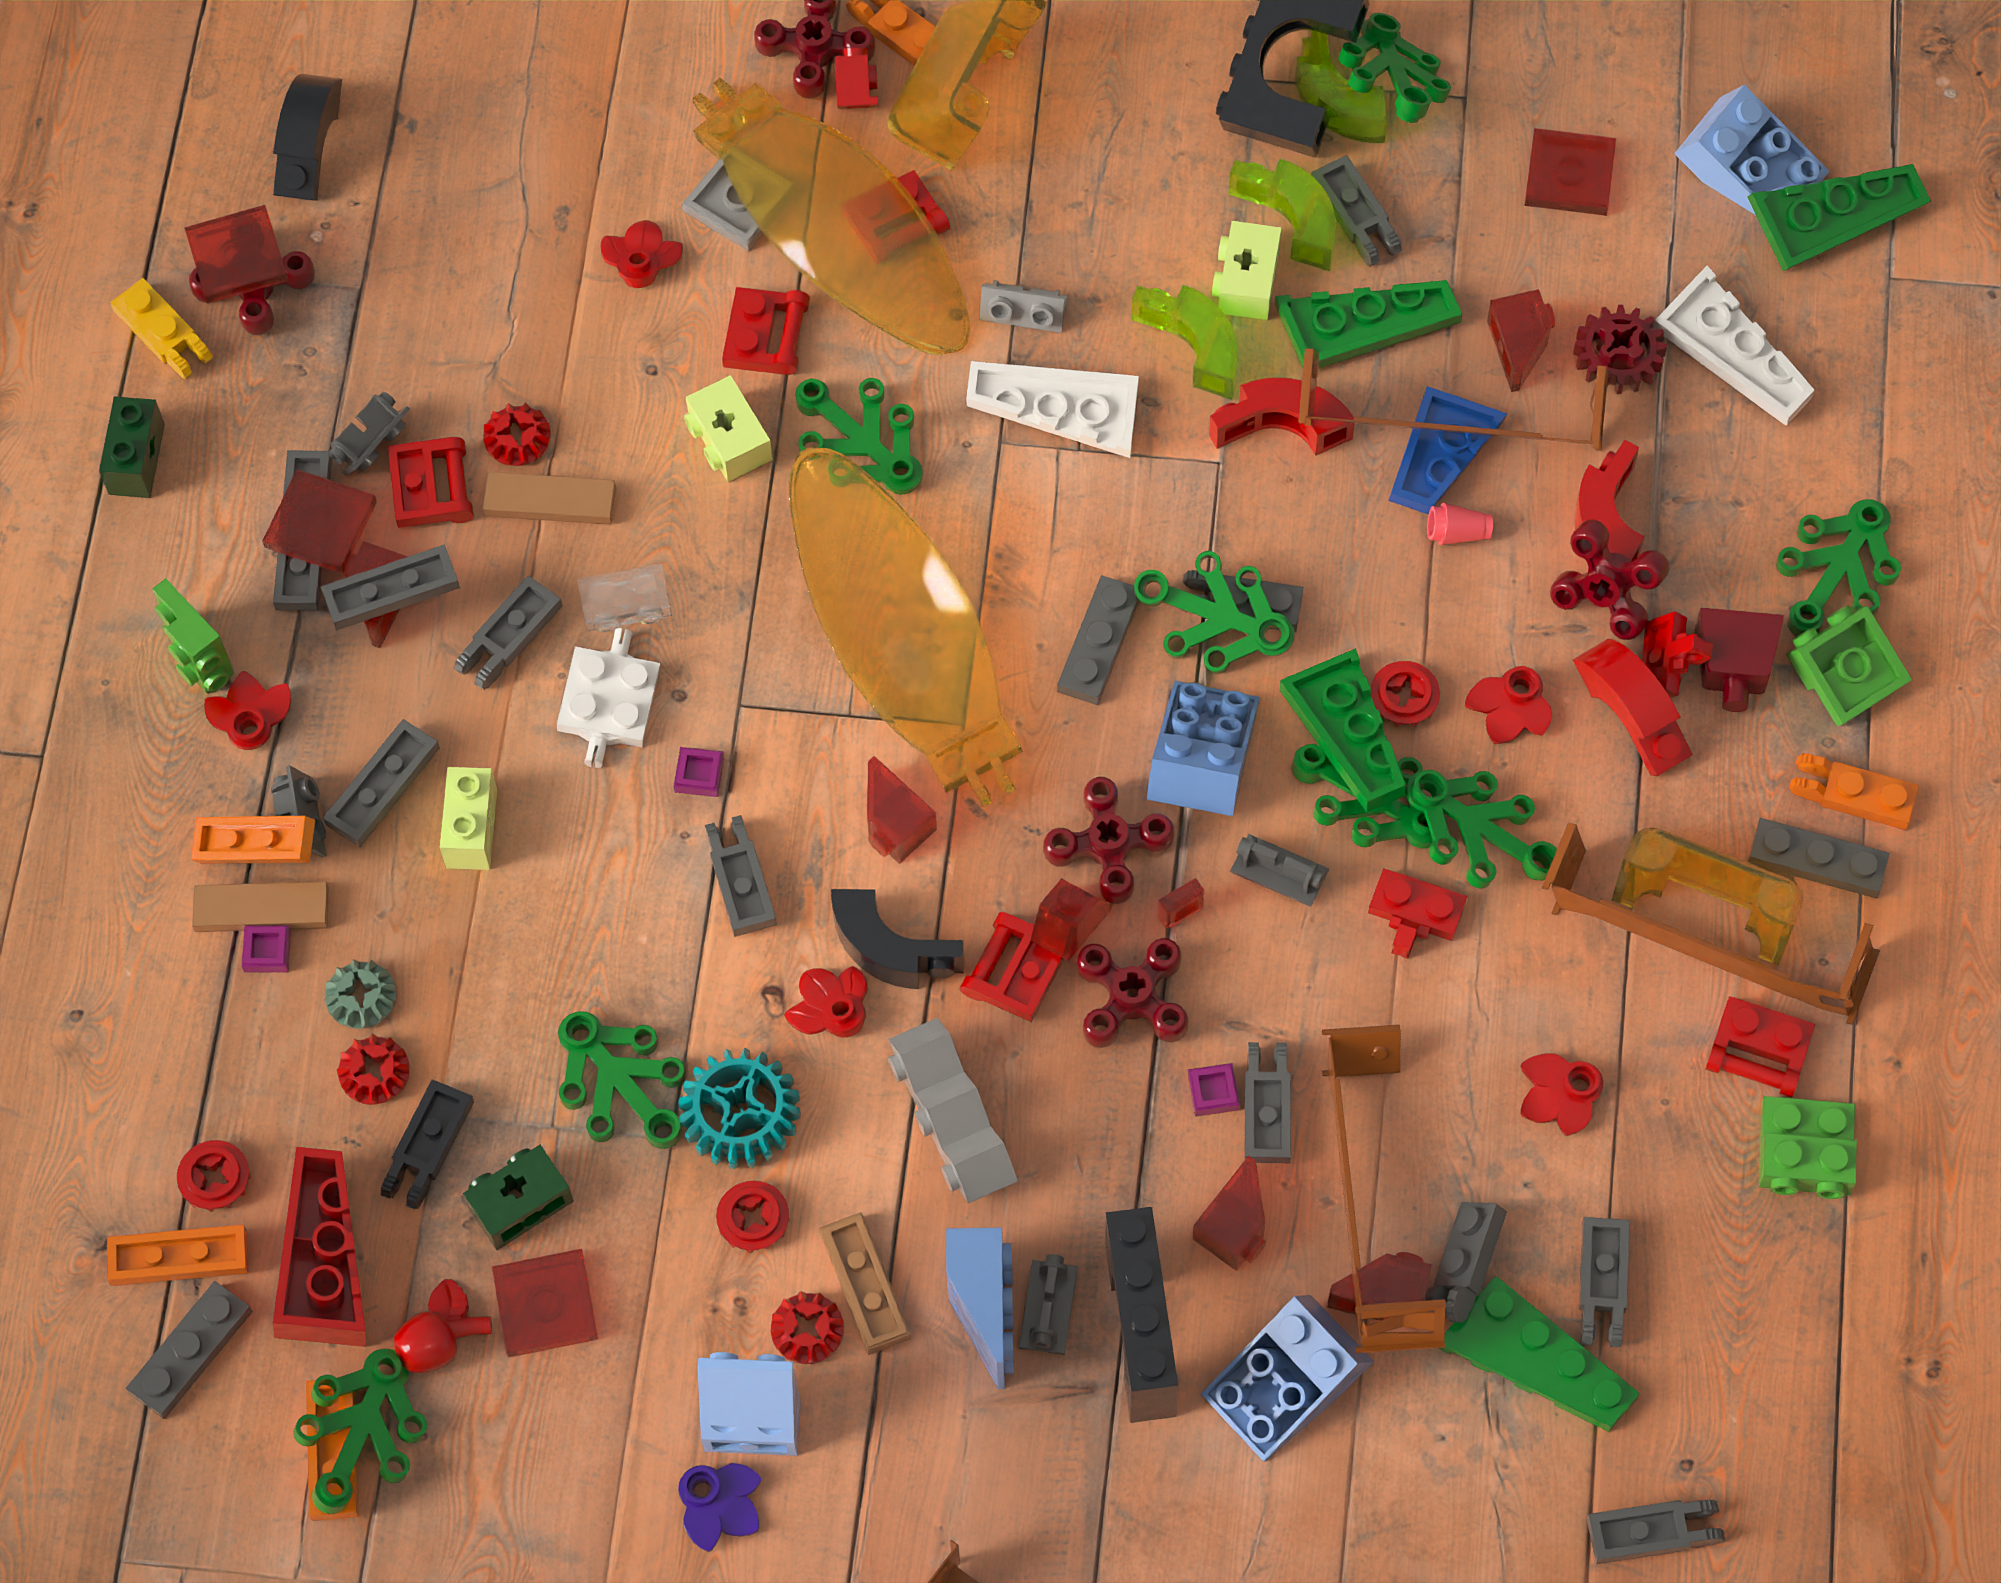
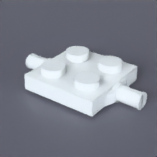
M622 628L615 629L611 651L601 652L581 647H575L557 721V731L579 735L585 740L590 741L586 759L584 760L585 765L592 767L595 752H597L595 768L603 766L606 745L626 744L636 747L643 746L660 672V663L637 659L628 655L633 633L625 629L622 644Z

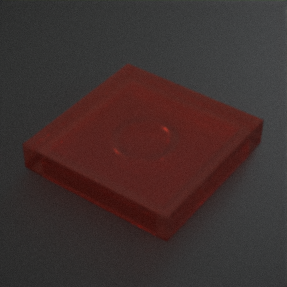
M1534 128L1524 206L1607 216L1616 138Z
M266 205L184 227L207 304L288 281Z
M297 469L262 540L264 548L343 574L377 503L376 496Z
M582 1249L492 1266L508 1358L599 1340Z

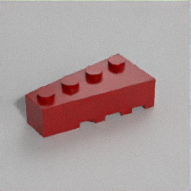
M296 1147L273 1316L274 1338L366 1347V1330L342 1151Z

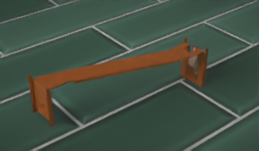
M1305 348L1299 423H1304V425L1311 426V420L1348 422L1593 444L1592 448L1596 451H1601L1609 370L1606 369V366L1597 367L1596 383L1590 400L1593 414L1591 441L1547 438L1543 437L1541 433L1357 416H1355L1354 420L1314 417L1316 384L1319 372V352L1314 349Z
M1568 822L1542 886V889L1548 890L1550 884H1552L1551 887L1556 897L1552 914L1558 915L1560 909L1597 917L1607 923L1791 998L1798 999L1822 1010L1848 1016L1846 1023L1853 1025L1880 950L1873 948L1870 939L1874 925L1864 924L1841 985L1840 993L1789 980L1790 975L1604 899L1600 898L1598 902L1571 891L1586 849L1577 825ZM1865 956V958H1864V960H1863V962H1862V965H1861V967H1860V970H1859V972H1858V975H1857V977H1856V980H1855V982H1854V985H1853V980H1854V977H1855V975H1856L1858 966H1859L1861 960L1863 959V957ZM1819 995L1843 1000L1845 1008L1826 1004L1821 1001Z
M1400 1024L1322 1030V1035H1331V1037H1329V1070H1322V1076L1330 1077L1356 1302L1355 1312L1357 1313L1360 1341L1363 1344V1347H1355V1354L1445 1348V1299L1362 1306L1358 1268H1361L1341 1085L1340 1079L1335 1077L1399 1073ZM1389 1317L1370 1325H1366L1362 1321L1361 1326V1319ZM1401 1327H1409V1328L1429 1330V1331H1434V1332H1386V1331L1393 1330V1329H1397V1328H1401Z

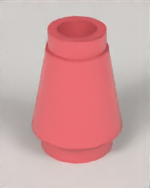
M1442 503L1440 507L1432 506L1428 515V538L1431 541H1438L1439 545L1482 539L1490 540L1493 532V517L1491 514H1484L1483 512L1447 503Z

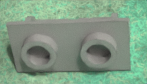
M994 280L993 284H982L979 320L1062 333L1063 315L1066 311L1068 296L1061 295L1060 290H1055L1054 292L1031 288V292L1023 291L1021 286L1002 284Z

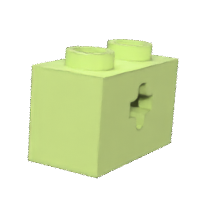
M1232 221L1229 236H1221L1218 261H1225L1223 272L1215 271L1212 287V296L1219 297V314L1268 320L1280 250L1281 227Z
M731 375L686 397L688 414L684 415L685 423L694 438L701 437L706 447L703 448V451L711 468L714 471L720 469L728 482L773 460L770 439Z
M447 768L440 851L446 869L490 870L498 790L491 768Z

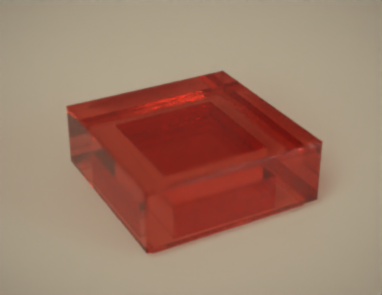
M1195 878L1158 900V918L1166 929H1170L1203 909L1204 889Z

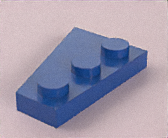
M1427 386L1415 422L1498 429L1504 422L1507 413ZM1412 428L1388 501L1429 515L1430 508L1438 504L1492 435Z

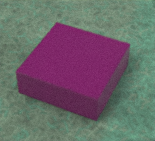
M680 747L674 780L675 793L718 797L724 763L723 751Z
M289 925L244 927L242 969L244 972H288L291 942Z
M1233 1063L1188 1069V1080L1195 1117L1240 1110Z

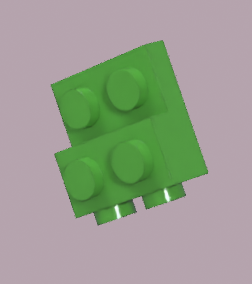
M165 578L152 588L158 602L154 609L165 623L162 628L172 643L167 648L178 662L175 667L190 686L197 683L207 694L217 692L226 685L230 676L234 674L220 635Z
M1849 605L1839 609L1826 618L1830 626L1819 633L1815 627L1801 633L1792 639L1795 648L1786 653L1808 691L1815 689L1836 726L1845 724L1912 680L1868 606L1854 611L1851 610Z
M1764 1096L1761 1102L1759 1188H1771V1192L1778 1195H1794L1798 1191L1817 1192V1196L1824 1199H1839L1844 1197V1195H1851L1856 1184L1857 1140H1854L1855 1104Z

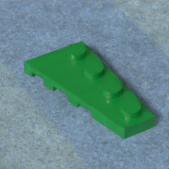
M1913 164L1866 172L1846 178L1827 179L1813 184L1794 185L1774 191H1761L1747 196L1783 272L1931 202Z
M1447 280L1393 285L1392 289L1371 291L1370 287L1355 288L1353 293L1329 295V291L1312 292L1311 297L1291 299L1290 295L1275 296V306L1302 368L1304 365L1305 348L1314 349L1319 352L1318 364L1319 368L1461 323L1462 312Z
M1356 648L1280 680V692L1366 812L1405 796L1406 784L1391 743L1387 741L1383 721L1379 710H1376L1374 706L1371 688L1367 677L1362 673L1360 658Z
M1496 1275L1475 1298L1467 1320L1464 1323L1454 1322L1445 1332V1348H1438L1449 1354L1453 1352L1471 1361V1365L1487 1373L1491 1371L1514 1382V1386L1530 1394L1534 1392L1554 1402V1406L1607 1432L1616 1425L1640 1395L1637 1390Z

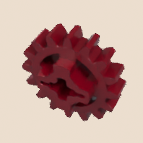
M1618 305L1616 313L1613 314L1606 307H1602L1599 319L1589 314L1585 326H1579L1577 331V341H1575L1573 355L1578 356L1577 370L1588 368L1585 380L1589 383L1597 378V367L1606 366V369H1609L1607 387L1609 384L1615 385L1617 394H1622L1624 385H1629L1634 392L1639 391L1641 380L1649 385L1652 384L1655 372L1661 373L1664 363L1663 358H1665L1667 344L1662 343L1663 329L1652 330L1655 318L1650 316L1645 320L1640 319V309L1637 307L1631 314H1626L1623 305ZM1594 341L1597 343L1596 349L1599 351L1597 356L1592 347ZM1642 343H1644L1647 348V357L1644 356V349L1641 347Z

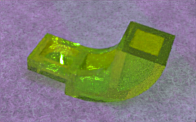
M1308 30V37H1301V56H1297L1295 81L1302 102L1325 108L1329 117L1327 128L1336 134L1360 142L1385 143L1387 117L1383 86H1373L1369 93H1360L1353 90L1348 85V80L1336 71L1331 62L1327 34Z
M1281 158L1275 171L1267 170L1258 163H1245L1235 160L1230 171L1228 195L1267 206L1281 213L1294 230L1291 260L1330 271L1335 249L1336 218L1332 203L1318 181L1299 166Z
M1137 285L1132 297L1131 320L1170 332L1185 340L1193 349L1197 358L1193 366V387L1232 400L1237 382L1238 345L1235 332L1224 312L1207 296L1185 285H1182L1177 298L1158 288L1147 289Z

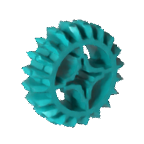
M747 1048L741 1051L740 1058L733 1059L731 1050L726 1049L724 1051L725 1061L718 1063L715 1057L709 1055L707 1058L709 1069L705 1070L695 1066L693 1075L696 1081L684 1082L683 1089L687 1096L680 1097L678 1101L679 1108L685 1111L679 1116L680 1125L688 1128L685 1132V1137L689 1143L698 1142L696 1150L700 1156L712 1151L711 1160L716 1166L727 1156L730 1168H737L739 1158H746L748 1167L753 1169L756 1165V1155L761 1154L763 1159L770 1162L773 1158L770 1147L773 1146L784 1151L787 1144L783 1135H795L796 1125L791 1121L798 1120L801 1116L800 1108L795 1106L800 1101L799 1091L791 1089L794 1085L791 1074L781 1075L783 1067L779 1061H775L767 1066V1054L763 1051L757 1055L755 1060H751L750 1050ZM740 1080L739 1083L733 1087H720L728 1082ZM759 1084L768 1089L776 1100L774 1113L766 1110L765 1104L756 1100ZM747 1103L748 1110L743 1111L741 1108V1113H734L733 1115L732 1107L734 1105L738 1108V1104ZM705 1104L714 1107V1112L723 1116L720 1133L712 1129L704 1120L703 1111ZM748 1129H756V1130H759L758 1132H756V1133H754V1134H751V1135H748V1136H744V1137H739L740 1134H741L742 1132H744L745 1130H748Z

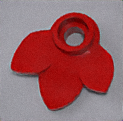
M649 220L639 221L631 225L627 229L625 237L604 236L600 245L604 261L611 266L617 267L620 277L628 286L633 288H644L651 285L655 281L659 270L674 266L681 259L683 253V244L681 242L663 241L660 227Z
M1526 666L1514 667L1505 672L1502 678H1483L1470 690L1465 701L1466 708L1487 714L1486 730L1494 744H1505L1513 741L1521 734L1524 728L1535 735L1543 736L1552 720L1551 706L1542 697L1543 682L1533 669ZM1523 685L1528 689V692L1520 694L1515 692L1513 687Z
M241 671L231 684L227 697L212 696L205 698V715L214 728L227 732L234 746L243 750H254L267 742L271 734V727L286 718L291 706V692L287 683L278 684L265 691L252 675L246 671ZM253 726L257 728L252 734H242L247 727Z
M855 966L845 969L838 977L823 968H813L802 973L799 989L804 1000L785 1012L784 1016L787 1022L796 1030L808 1035L826 1030L841 1038L857 1034L862 1029L866 1018V1010L862 1001L868 992V983L864 974ZM848 1011L845 1015L838 1016L842 1012Z
M1554 1053L1536 1055L1521 1063L1520 1068L1522 1072L1535 1085L1523 1100L1520 1110L1522 1117L1536 1123H1549L1557 1120L1558 1126L1565 1136L1578 1133L1589 1124L1592 1118V1103L1600 1097L1604 1084L1602 1074L1594 1065L1584 1061L1569 1063ZM1577 1079L1584 1080L1588 1084V1088L1584 1091L1576 1090L1572 1082Z

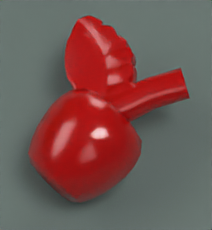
M444 1279L430 1295L428 1302L429 1311L414 1315L398 1329L394 1336V1348L403 1367L412 1373L435 1371L445 1367L454 1360L458 1348L455 1338L492 1334L491 1316L467 1317V1312L469 1311L467 1295L454 1280Z

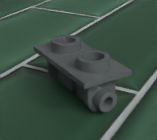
M382 392L379 396L374 395L355 417L367 429L362 432L351 422L331 443L332 449L328 453L329 456L339 464H342L344 461L349 464L342 472L345 476L357 468L364 472L375 461L379 453L374 449L384 438L390 442L406 425L402 417L410 410L408 406L397 411L392 407L396 403L395 400L386 392Z
M288 765L286 766L287 775L276 777L274 779L275 784L271 787L276 816H307L315 819L311 852L325 857L324 839L326 838V829L319 816L317 804L319 790L317 784L309 775Z
M1248 834L1247 838L1243 837L1236 851L1238 856L1230 870L1233 874L1311 907L1329 868Z
M1048 1254L1045 1261L1032 1260L1019 1349L1065 1355L1078 1266L1063 1264L1064 1257L1060 1255Z

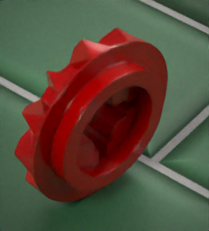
M526 402L523 406H512L508 403L505 409L499 412L492 411L491 419L487 424H484L483 441L487 452L496 461L505 465L521 466L529 464L541 457L550 443L551 430L549 422H547L541 410L536 411L530 408ZM512 423L519 425L520 430H525L522 432V445H518L517 440H514L512 435H508L511 433Z
M1398 661L1386 665L1375 675L1371 684V697L1382 719L1386 718L1392 721L1396 727L1401 724H1411L1415 727L1420 721L1431 718L1439 704L1440 688L1437 679L1426 667L1411 661ZM1406 681L1410 682V694L1416 697V699L1409 698L1407 704H1404V707H1400L1399 696L1393 694V692L1400 693L1402 688L1405 687Z
M373 1033L369 1038L362 1040L354 1039L352 1046L346 1052H341V1060L337 1069L339 1082L344 1092L353 1100L369 1105L381 1104L396 1097L405 1087L410 1073L409 1060L404 1049L395 1043L391 1037L387 1039L378 1037ZM365 1057H368L369 1060L372 1059L375 1063L385 1062L380 1066V1075L383 1081L379 1082L377 1077H373L371 1073L361 1074L366 1070Z
M221 1140L205 1141L194 1146L184 1155L177 1169V1184L182 1196L194 1208L199 1207L210 1212L222 1207L231 1208L232 1203L239 1196H245V1188L248 1180L251 1179L247 1159L241 1150L233 1144ZM223 1166L221 1174L227 1184L213 1182L210 1187H206L208 1181L200 1168L204 1171L215 1172L219 1167Z
M746 1181L730 1188L721 1198L716 1212L720 1235L729 1242L732 1248L737 1247L746 1250L750 1254L754 1250H769L772 1244L784 1237L785 1230L790 1221L789 1208L784 1196L774 1186L761 1181ZM762 1206L761 1218L766 1226L753 1223L744 1231L746 1221L741 1210L753 1213Z
M800 1291L789 1299H783L776 1312L772 1314L770 1332L776 1349L785 1358L799 1364H814L827 1359L838 1349L844 1335V1321L835 1302L830 1301L820 1292L813 1294ZM797 1314L800 1317H804L807 1321L812 1320L814 1317L816 1319L819 1318L815 1323L819 1340L814 1336H810L807 1332L795 1335L799 1330Z

